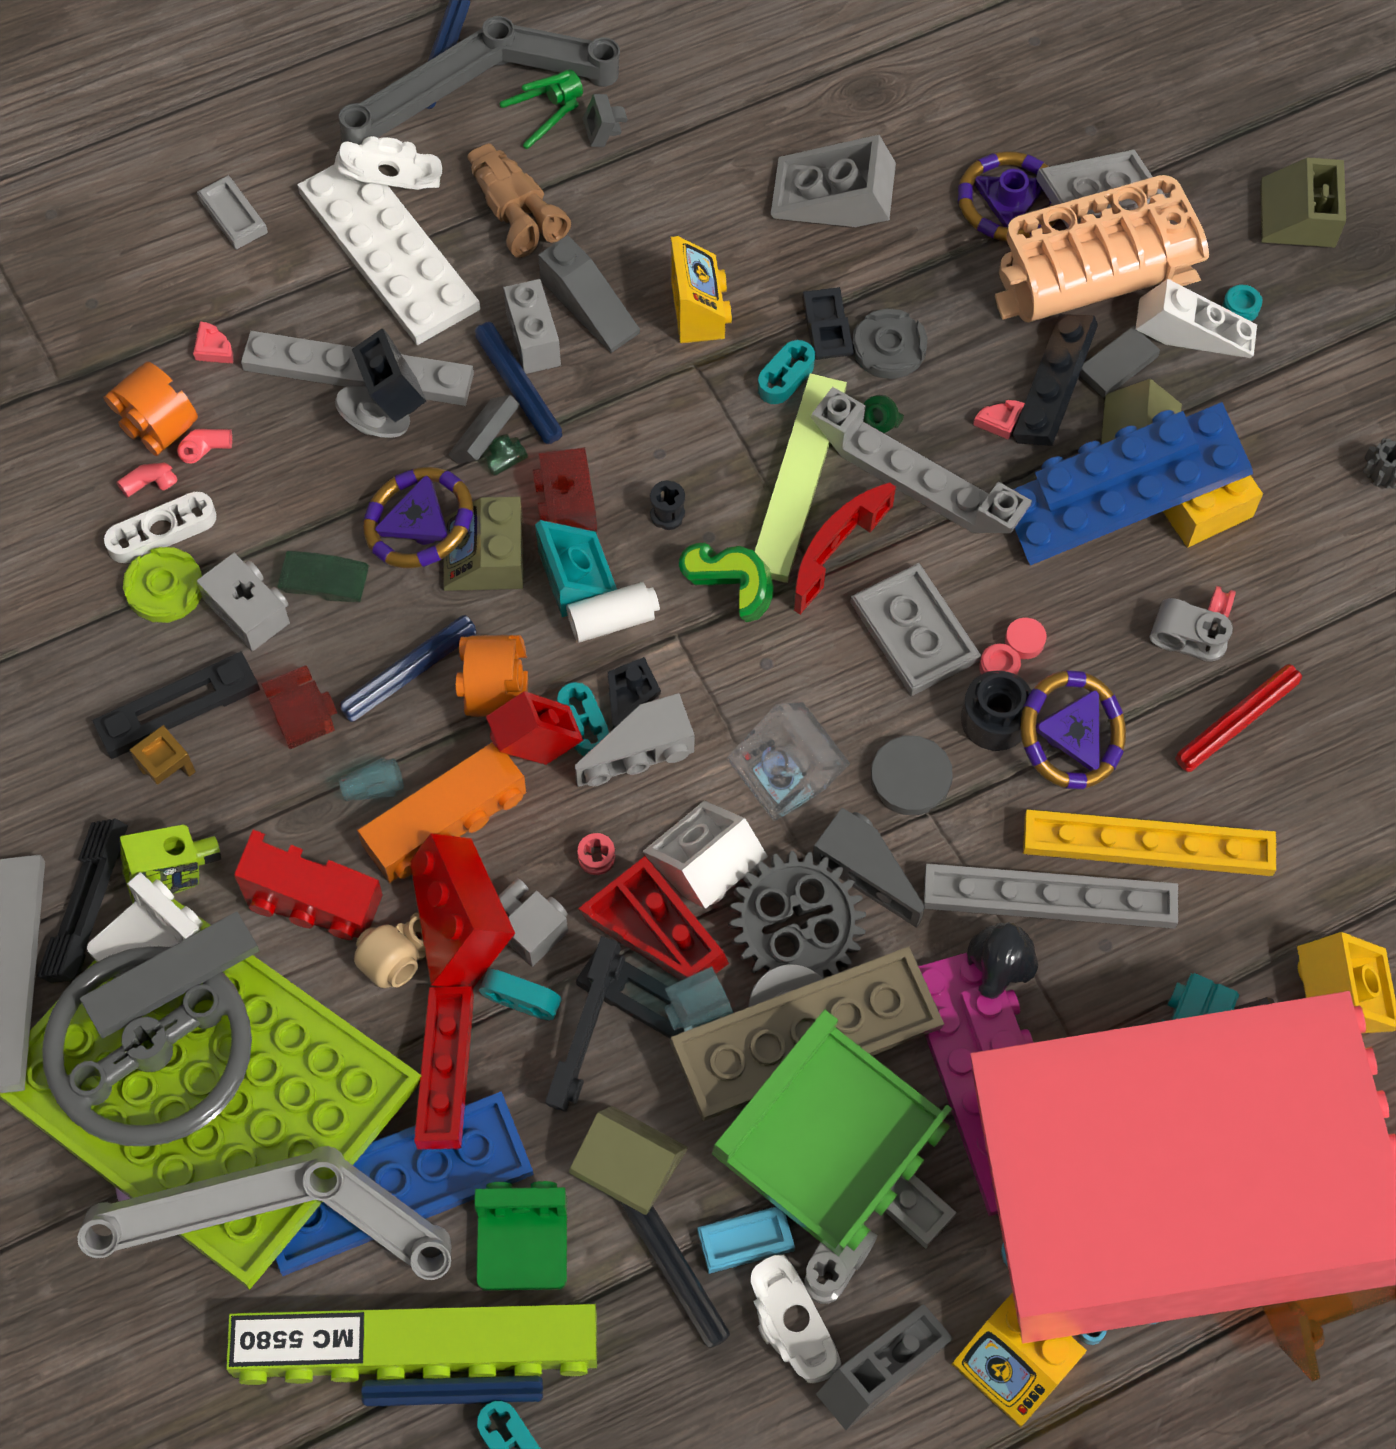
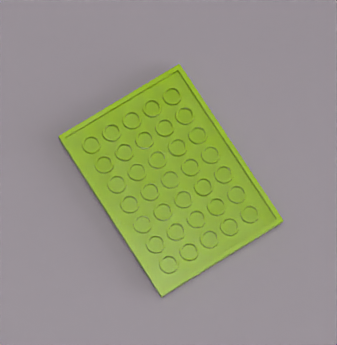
M175 899L171 900L180 910L185 907ZM198 916V918L203 923V925L199 928L200 931L211 926L209 923H207ZM251 955L223 971L240 994L250 1020L252 1037L250 1061L244 1079L235 1096L220 1114L199 1130L166 1144L124 1146L104 1141L89 1134L75 1124L57 1103L48 1086L43 1068L42 1048L44 1034L56 1003L30 1030L25 1091L0 1093V1099L131 1199L308 1154L322 1146L336 1148L342 1153L346 1161L354 1165L420 1085L421 1074L254 955ZM94 960L91 965L97 963V961ZM114 978L109 979L108 981L102 983L100 986H102V985L108 983L109 981L113 980ZM186 992L142 1017H151L159 1021L183 1004ZM203 1000L195 1006L193 1012L205 1013L212 1008L214 1002ZM81 1003L71 1019L65 1036L63 1053L66 1073L70 1075L78 1064L85 1061L97 1063L121 1047L122 1034L125 1027L102 1039ZM223 1015L221 1021L211 1028L202 1029L197 1027L172 1044L173 1055L170 1062L164 1068L156 1072H144L136 1069L112 1085L110 1096L103 1103L92 1105L91 1110L111 1121L128 1125H149L176 1118L194 1108L217 1085L226 1068L232 1040L228 1016ZM149 1040L141 1044L146 1050L154 1046ZM92 1076L87 1078L83 1082L81 1090L90 1091L95 1089L99 1085L101 1077ZM319 1167L313 1171L315 1176L323 1180L333 1178L336 1175L333 1170L327 1167ZM312 1200L179 1234V1236L250 1290L323 1201Z

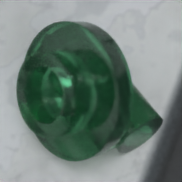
M508 434L494 438L488 446L489 449L483 454L488 462V468L494 476L528 458V454L521 445L519 438H509Z

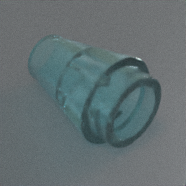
M382 757L339 779L340 788L346 802L394 797L395 792L404 789L402 774L395 758L386 760Z

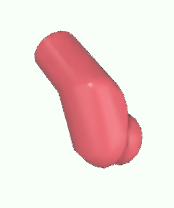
M195 429L178 445V456L183 462L191 464L199 461L211 449H231L232 431L231 429Z
M165 462L143 464L119 479L116 483L128 498L153 481L157 483L159 489L166 490L177 482V476L171 471L173 467Z

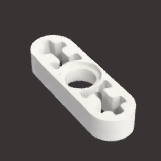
M192 492L113 525L106 532L104 543L110 557L118 563H131L138 556L141 555L142 558L144 555L149 554L152 549L171 546L208 530L216 521V511L211 498L207 494ZM199 507L203 515L196 517L192 513V509ZM177 514H180L181 520L184 523L180 526L175 516ZM166 520L171 523L170 530L165 534L155 535L150 532L151 526L157 521ZM139 530H143L146 540L143 542L138 534ZM126 538L130 546L122 549L119 540Z

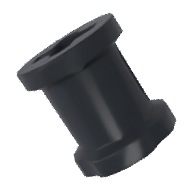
M665 480L657 483L650 493V501L653 506L650 511L651 520L658 528L665 530L676 529L682 524V520L685 517L683 506L685 503L684 489L674 481ZM662 491H664V498H661Z

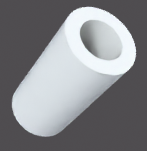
M644 582L566 605L569 622L577 643L655 619L654 611L660 610L654 588L647 589Z

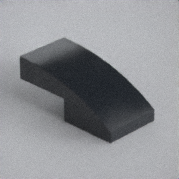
M840 287L804 291L802 300L811 345L815 351V360L852 356L854 352L848 317H845Z

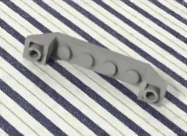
M834 387L830 389L811 415L812 420L842 458L885 483L890 482L899 491L972 533H1011L1031 506L1032 500L1000 482L988 494L863 422L865 405Z

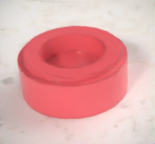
M1019 618L1009 625L1005 636V644L1017 651L1020 659H1032L1042 652L1047 637L1046 631L1042 624L1035 619Z
M993 644L986 648L981 656L979 664L980 673L998 670L1007 671L1018 676L1021 659L1018 652L1011 646Z

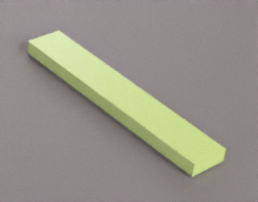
M811 373L809 375L755 549V553L770 568L771 577L774 580L788 583L830 444L829 440L812 420L811 415L832 387L845 393L847 382Z

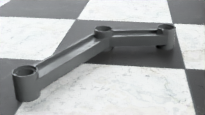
M503 16L490 17L483 23L482 29L360 104L353 103L344 106L339 113L341 144L348 141L362 145L363 140L367 137L374 136L378 138L494 65H504L512 62L557 72L571 69L577 76L586 77L597 86L606 87L612 85L617 81L619 75L620 47L613 39L607 37H600L591 41L517 26Z

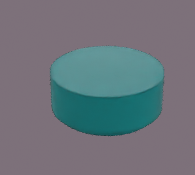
M1236 285L1227 291L1222 307L1249 321H1253L1260 312L1262 297L1251 286Z

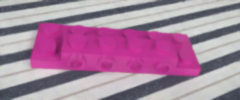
M967 953L918 966L944 1022L942 1029L929 1033L925 1037L949 1105L952 1108L955 1122L988 1215L992 1216L998 1214L974 1087L970 1053L1034 1042L1029 1030H1020L1015 1015L1020 1014V1006L1014 990H1004L995 999L983 996L978 990L982 984V972L978 970L974 963L970 966L967 962Z

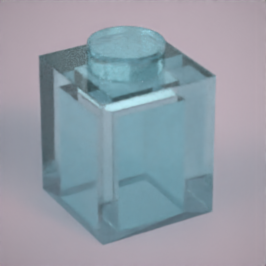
M709 967L665 988L671 1004L665 1006L664 1010L674 1031L682 1027L684 1032L733 1014L730 1002L713 967Z

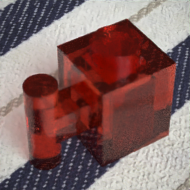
M307 665L261 683L266 697L270 698L269 702L289 749L335 731L331 719L332 715L337 714L335 705L328 691L320 693Z

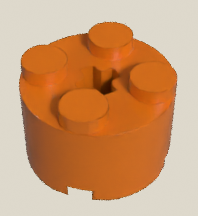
M145 362L103 398L107 405L122 417L118 422L121 429L133 440L139 436L145 447L153 455L158 456L192 426L198 419V415L183 391L181 390L177 394L169 385L173 380L153 363Z
M473 635L460 638L459 653L461 661H464L463 672H458L456 675V693L458 697H464V712L466 716L486 717L523 691L528 692V671H523L522 661L519 659L527 658L524 640L521 635Z

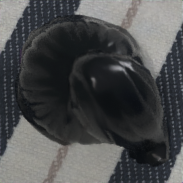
M1011 922L1006 924L997 923L995 926L990 925L971 939L967 949L968 964L971 966L974 963L978 970L982 972V984L978 990L983 996L990 999L999 997L1010 982L1027 983L1034 978L1038 969V960L1033 941L1021 927Z

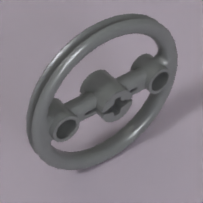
M146 946L127 949L98 961L76 977L61 994L51 1012L45 1029L42 1048L43 1068L48 1086L57 1103L68 1117L86 1132L104 1141L124 1146H153L186 1137L207 1125L220 1114L235 1096L244 1079L250 1061L252 1044L250 1020L245 1004L234 984L223 972L203 982L202 985L190 988L183 998V1004L159 1021L151 1017H140L131 1021L123 1031L121 1047L97 1063L85 1061L78 1064L71 1074L68 1075L64 1066L63 1050L65 1036L71 1019L82 1003L80 998L95 990L109 979L128 972L171 947ZM203 1000L214 1002L212 1008L205 1013L193 1012L195 1006ZM223 1015L228 1016L232 1040L226 1068L217 1085L194 1108L176 1118L149 1125H128L111 1121L91 1110L92 1105H99L110 1096L112 1085L136 1069L144 1072H156L164 1068L170 1062L173 1055L172 1044L195 1028H211L221 1021ZM146 1040H149L152 1044H154V1046L148 1050H146V1048L141 1045ZM92 1076L101 1077L99 1085L95 1089L90 1091L81 1090V1086L87 1078Z

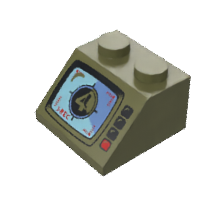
M481 497L473 502V517L469 531L461 543L444 557V591L523 589V515L521 497ZM458 511L444 518L448 534L453 529Z

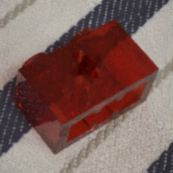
M585 447L539 453L540 469H533L536 493L543 492L545 502L538 503L540 520L590 530L597 534L596 510Z

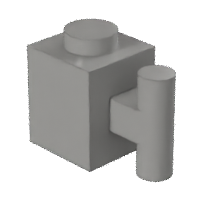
M517 878L498 897L515 931V935L508 942V945L533 967L568 933L567 912L556 899L549 897L546 900L537 890L522 904L519 899L529 889L523 881Z

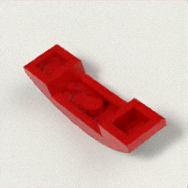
M889 482L865 491L843 505L824 523L811 541L799 568L795 593V612L801 615L824 588L826 568L823 567V564L852 530L859 525L871 533L893 507L896 486Z

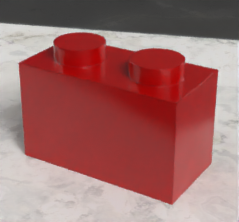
M523 691L486 716L492 730L490 733L491 740L500 752L547 765L584 741L570 706Z

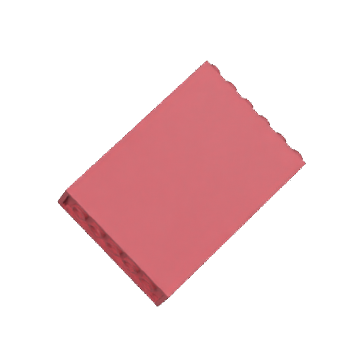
M1350 991L970 1053L974 1087L1022 1344L1396 1285V1134H1388L1384 1120V1118H1389L1387 1098L1383 1090H1376L1373 1075H1377L1375 1054L1371 1047L1365 1048L1361 1035V1033L1366 1032L1363 1010L1360 1005H1353Z

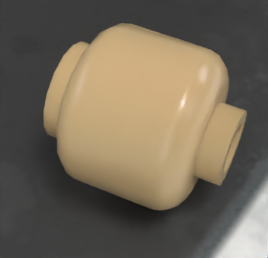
M382 925L377 928H368L357 939L354 962L357 968L376 986L380 988L401 987L415 974L418 967V951L415 945L396 927Z

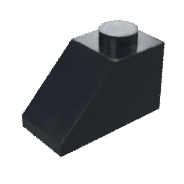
M383 328L352 348L370 397L395 423L427 402L416 376Z

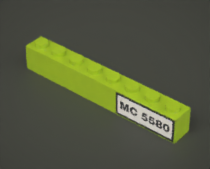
M595 1304L229 1314L227 1371L234 1378H239L240 1384L245 1385L267 1383V1377L284 1376L287 1383L303 1384L313 1382V1376L331 1375V1381L355 1382L359 1380V1374H377V1380L404 1379L405 1373H423L424 1379L450 1378V1372H469V1377H496V1371L514 1370L515 1376H541L544 1369H560V1375L583 1376L588 1374V1368H597V1312Z

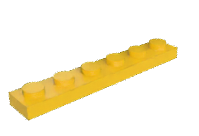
M1026 810L1024 817L1023 854L1273 876L1276 872V832Z

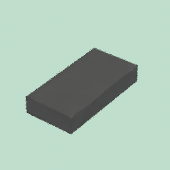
M1135 326L1131 327L1083 364L1079 376L1103 398H1105L1106 394L1115 391L1159 356L1160 349L1144 334L1135 330Z
M511 395L491 398L448 455L457 464L477 461L517 410L519 403Z

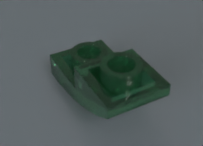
M287 551L277 588L290 594L319 595L326 601L360 602L369 565L365 562L338 556Z

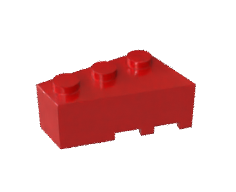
M254 829L252 830L234 874L251 911L266 917H272L274 913L289 917L290 922L303 928L311 929L313 925L329 929V933L344 940H352L353 937L359 938L365 930L371 927L383 896L378 879L331 860H328L326 865L306 860L301 857L303 849L290 845L288 851H284L264 843L265 834Z
M430 833L410 862L431 986H472L473 989L515 935V931L472 838Z
M646 856L578 908L588 923L695 990L729 964L724 951Z

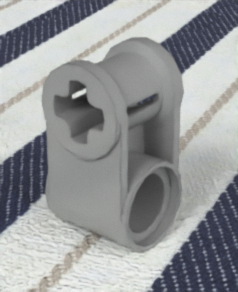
M1168 598L1160 604L1150 634V640L1162 649L1177 651L1203 661L1212 662L1220 659L1225 654L1233 627L1231 621L1221 613L1199 608L1179 599ZM1215 622L1218 623L1217 628L1213 627ZM1208 635H1212V636H1214V637H1216V638H1215V639L1210 638V637H1208ZM1206 646H1211L1209 651L1205 650Z
M869 1231L855 1251L847 1246L840 1256H837L821 1242L819 1243L818 1248L808 1262L804 1279V1286L813 1301L820 1304H829L841 1296L853 1274L861 1267L877 1239V1234ZM826 1272L833 1274L832 1280L828 1279L824 1285L817 1281L818 1276H823Z

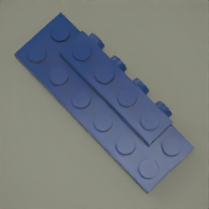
M1223 402L1187 417L1184 411L1175 414L1172 410H1166L1155 415L1152 419V424L1137 429L1136 426H1127L1115 434L1116 439L1101 445L1098 441L1088 442L1079 448L1078 455L1066 460L1059 456L1046 460L1041 466L1042 470L1035 472L1036 480L1012 489L1032 500L1031 506L1015 527L1030 566L1252 475V466Z

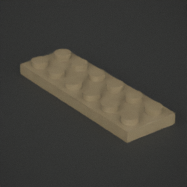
M908 946L672 1036L670 1044L702 1121L747 1105L824 1009L838 1019L836 1028L871 1056L942 1029L944 1022L910 947Z

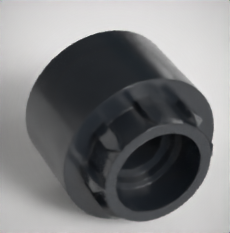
M990 671L975 678L966 691L961 711V725L966 736L977 746L992 751H1003L1018 745L1022 741L1021 717L1023 706L1032 691L1029 685L1019 676L1007 671ZM990 707H1000L1006 713L993 711Z

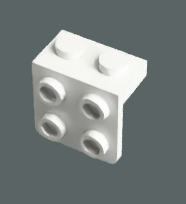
M140 872L128 883L136 901L88 943L87 950L98 962L109 955L127 949L146 946L173 947L200 932L199 928L203 923L187 906L180 910L171 901L174 899L173 894L160 880L156 879L152 883Z

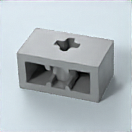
M537 279L503 287L506 315L524 372L528 374L561 366L559 339L541 280Z
M234 552L199 578L197 584L203 600L253 652L290 624L285 609L289 604L276 587L269 589L262 582L264 580L263 575L251 561L244 563Z

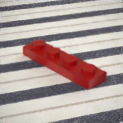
M472 986L429 987L414 1139L417 1149H461L474 1004Z

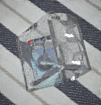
M804 702L776 704L727 757L728 761L773 821L780 819L826 790L850 765V762Z

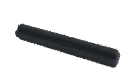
M620 1201L706 1346L713 1348L723 1343L730 1336V1331L654 1206L652 1205L647 1215H644Z

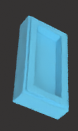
M778 1207L697 1227L709 1274L795 1250L786 1214Z

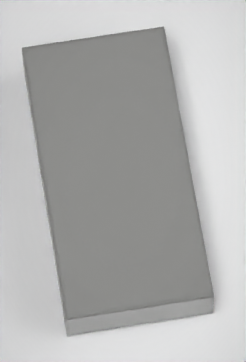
M229 175L197 191L200 202L236 250L268 233L266 224Z

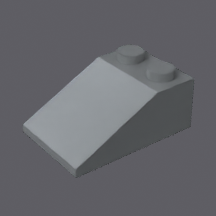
M880 135L781 156L778 158L771 215L774 219L859 227L890 220L896 162Z

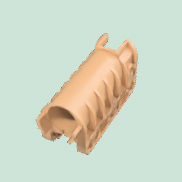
M1166 175L1155 176L1019 215L1009 223L1006 238L1011 252L1003 256L999 269L1000 279L1006 291L996 293L995 299L1002 320L1019 315L1023 321L1028 323L1158 285L1166 279L1181 286L1199 282L1201 279L1191 265L1203 262L1209 258L1206 236L1181 185L1176 179ZM1161 189L1164 193H1170L1169 198H1165L1163 194L1156 195L1157 190ZM1131 199L1137 203L1138 208L1130 211L1125 210L1119 205V201ZM1093 209L1095 213L1101 212L1100 218H1096L1093 214L1087 215L1088 210ZM1079 218H1081L1080 224L1077 223ZM1062 219L1067 222L1069 228L1061 231L1055 230L1049 225V222ZM1169 220H1173V221L1177 222L1178 224H1177V225H1173V224L1170 223ZM1023 229L1025 233H1031L1030 238H1025L1023 234H1018V231Z

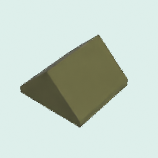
M1147 379L1106 394L1104 398L1101 445L1116 439L1115 434L1124 427L1136 426L1137 429L1152 424L1153 417L1160 412L1172 410L1175 414L1181 412L1182 404L1152 379Z
M610 1106L597 1113L570 1167L569 1173L647 1215L684 1157L688 1147L625 1112Z

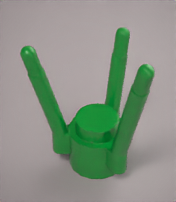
M565 70L557 75L523 84L521 89L526 92L503 100L499 105L501 108H505L545 93L554 105H563L524 142L523 147L529 149L569 111L579 107L576 99L583 95V87L579 77L573 70Z

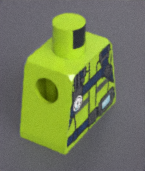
M187 825L172 826L120 837L122 872L132 904L136 900L128 883L140 872L152 883L156 879L160 880L172 894L199 884V866L221 860L216 837L212 836L193 842Z

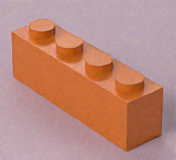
M491 742L358 829L362 847L389 883L397 878H407L412 875L410 861L430 833L460 837L468 831L473 833L480 830L489 821L490 816L501 809H511L522 800L523 795L527 793L525 777L508 754L500 752Z

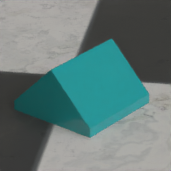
M543 520L535 524L538 553L561 617L568 616L567 604L617 590L596 532Z

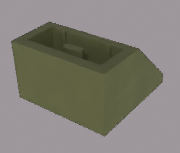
M1305 158L1262 177L1260 182L1261 242L1336 247L1346 223L1344 160Z

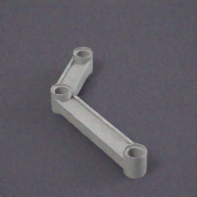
M330 1146L318 1147L308 1154L112 1204L108 1202L98 1203L87 1211L77 1236L78 1245L86 1255L93 1258H105L116 1250L312 1200L323 1201L410 1265L417 1276L425 1280H435L445 1275L451 1266V1238L444 1228L431 1224L346 1161L341 1152ZM319 1167H327L333 1170L336 1175L333 1178L323 1180L315 1176L313 1171ZM95 1224L105 1225L111 1230L112 1234L108 1236L98 1235L92 1230L91 1226ZM430 1246L440 1249L442 1253L437 1257L429 1258L423 1256L420 1251Z

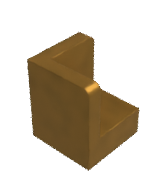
M164 725L130 749L139 770L143 774L147 773L157 785L180 768L188 777L196 772L188 753Z

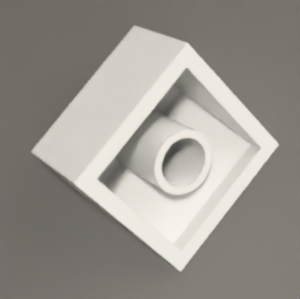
M705 800L643 850L647 859L687 900L705 909L709 905L719 902L725 896L728 889L740 879H743L747 872L752 874L756 870L755 866L768 857L745 818Z

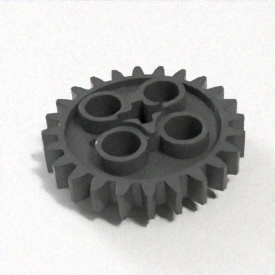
M790 851L787 855L786 863H783L781 858L774 854L771 857V869L760 861L755 866L759 877L748 872L746 873L743 880L749 889L744 887H737L734 894L742 900V903H732L729 906V910L738 914L739 918L730 921L728 928L740 930L741 934L734 938L731 943L732 945H745L746 950L739 959L742 961L753 957L755 960L751 969L753 974L761 968H765L768 972L775 967L792 964L807 967L824 979L823 971L829 977L839 973L835 963L843 967H848L852 963L845 952L857 953L861 947L852 938L861 937L865 934L866 930L856 926L855 922L866 917V912L854 910L853 906L863 898L862 895L849 896L847 891L855 883L854 880L844 883L838 880L843 871L842 867L830 873L827 871L828 858L825 857L818 865H814L812 852H808L802 862H798L795 852ZM802 884H810L817 889L819 893L817 903L811 904L802 899L800 895V886ZM771 897L780 905L778 916L770 917L762 912L760 907L762 898ZM825 906L832 908L831 913L809 918L801 925V930L798 924H792L770 934H763L762 932L763 927L785 922L793 915V911L796 916H803ZM816 924H827L832 929L834 937L831 943H822L816 938L814 933ZM777 937H787L792 941L795 949L792 957H784L777 953L774 945Z

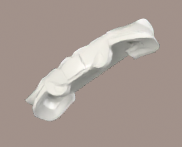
M370 136L363 140L362 145L348 141L343 142L337 152L334 164L337 172L351 176L358 181L416 190L438 188L442 175L441 161L437 156L418 154L413 143H402L398 139L388 137L378 139L377 137ZM383 164L393 166L398 171V175L393 177L386 176L379 171L378 167Z
M774 1255L763 1260L755 1266L751 1273V1284L757 1297L753 1302L757 1308L760 1323L758 1328L761 1337L766 1344L770 1343L781 1355L784 1362H790L797 1374L808 1383H817L829 1379L841 1367V1360L836 1346L800 1276L785 1255ZM795 1305L806 1308L810 1316L808 1326L800 1332H792L784 1324L785 1312L788 1308Z

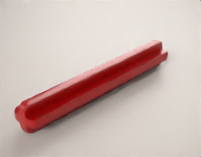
M1291 664L1282 667L1183 747L1175 758L1177 764L1184 771L1192 772L1294 689L1302 679L1301 673Z

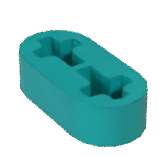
M803 340L791 341L763 368L758 377V394L764 402L769 404L785 402L808 378L814 369L815 351L813 347ZM800 356L805 358L804 362L798 360L792 367H790L791 357L794 359H798ZM781 377H783L781 387L777 385L774 386L772 389L768 387V382L771 384H775Z
M574 682L562 687L558 693L557 702L570 706L584 740L574 746V748L580 755L585 756L609 734L608 726L588 686L583 683ZM571 697H576L578 701H582L583 714L578 715L575 707L569 704ZM589 725L592 734L597 735L598 742L591 744L588 739L584 738L583 726Z
M495 969L487 970L479 988L480 994L491 1001L549 1021L554 1019L562 1001L561 996L551 989Z
M494 1401L487 1404L480 1411L477 1427L489 1449H511L515 1445H518L520 1449H541L516 1410L510 1404L503 1401ZM493 1413H497L500 1417H504L507 1414L511 1417L507 1421L506 1426L512 1438L506 1442L497 1430L491 1433L486 1430L491 1425L489 1417Z

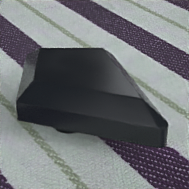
M645 657L607 671L613 729L640 704L651 702L661 694L659 685Z

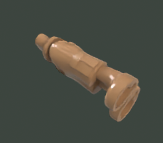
M488 143L472 150L468 154L467 158L472 164V173L485 194L487 205L501 222H510L506 245L515 257H525L534 251L539 241V231L545 240L550 243L557 242L567 235L571 227V220L565 211L544 202V192L531 176L527 173L524 174L517 163L509 159L502 150L497 151L492 144ZM526 213H532L536 222Z

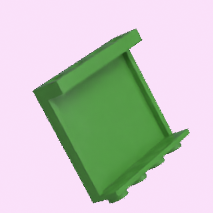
M824 1009L715 1143L712 1155L833 1253L840 1256L847 1246L855 1251L870 1231L864 1223L874 1211L882 1216L897 1196L891 1188L898 1179L903 1177L909 1181L924 1161L918 1154L926 1143H930L933 1147L938 1144L950 1128V1125L944 1120L952 1108L948 1105L943 1110L936 1107L836 1028L838 1019Z

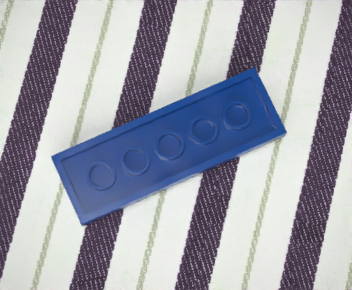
M502 1091L465 1106L461 1149H417L414 1142L415 1125L372 1142L353 1165L425 1219L474 1200L475 1189H486V1184L507 1182L513 1184L534 1175ZM322 1202L277 1256L276 1261L282 1276H285L374 1239Z

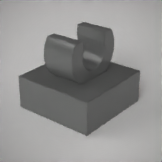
M593 94L583 116L591 147H605L609 136L621 134L619 122H627L628 120L623 107L610 106L607 94Z

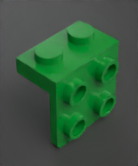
M550 1181L533 1182L530 1184V1188H513L511 1183L491 1182L486 1184V1189H475V1209L478 1216L477 1284L479 1288L491 1291L554 1290L565 1287L567 1283V1195L565 1187L557 1188V1183Z

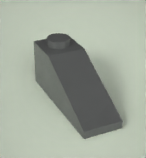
M568 235L538 254L541 282L610 353L640 334V328L593 260Z
M841 808L814 845L813 862L819 864L825 857L828 858L827 871L832 873L835 869L842 867L843 871L839 879L844 882L854 880L853 888L917 928L922 921L925 906L880 833L864 815L858 812L850 813L846 809Z
M923 1304L838 1368L816 1395L843 1428L847 1430L886 1399L954 1338Z

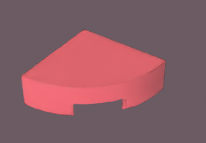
M200 321L193 352L195 360L233 364V351L226 336L216 326Z
M1006 400L1005 403L990 407L986 406L976 415L973 425L1009 440L1025 403Z

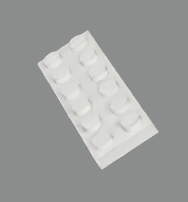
M335 165L297 184L299 194L416 345L423 343L480 310L479 300L388 185L358 181L351 176L337 172Z

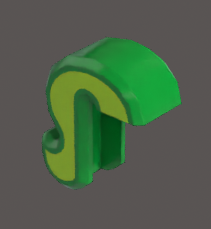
M706 543L692 544L683 550L679 558V568L682 574L695 586L740 584L739 613L740 618L746 623L758 620L767 611L773 596L770 568L753 550L742 546L727 547L717 554Z

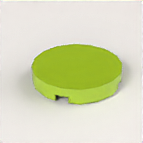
M158 547L150 550V553L142 558L140 555L131 562L124 574L123 590L129 607L139 617L151 622L169 623L184 618L197 607L202 598L197 580L202 577L199 565L189 553L175 547Z

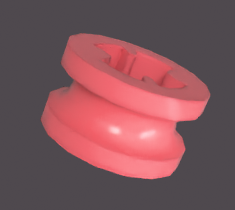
M1216 586L1208 610L1221 613L1228 618L1236 591L1230 590L1229 593H1224L1220 586Z
M601 833L588 834L578 844V861L585 872L591 875H601L608 872L614 865L615 848L608 836ZM597 846L600 847L601 853H608V855L602 854V861L594 862L592 856L585 855V853L591 854V848Z

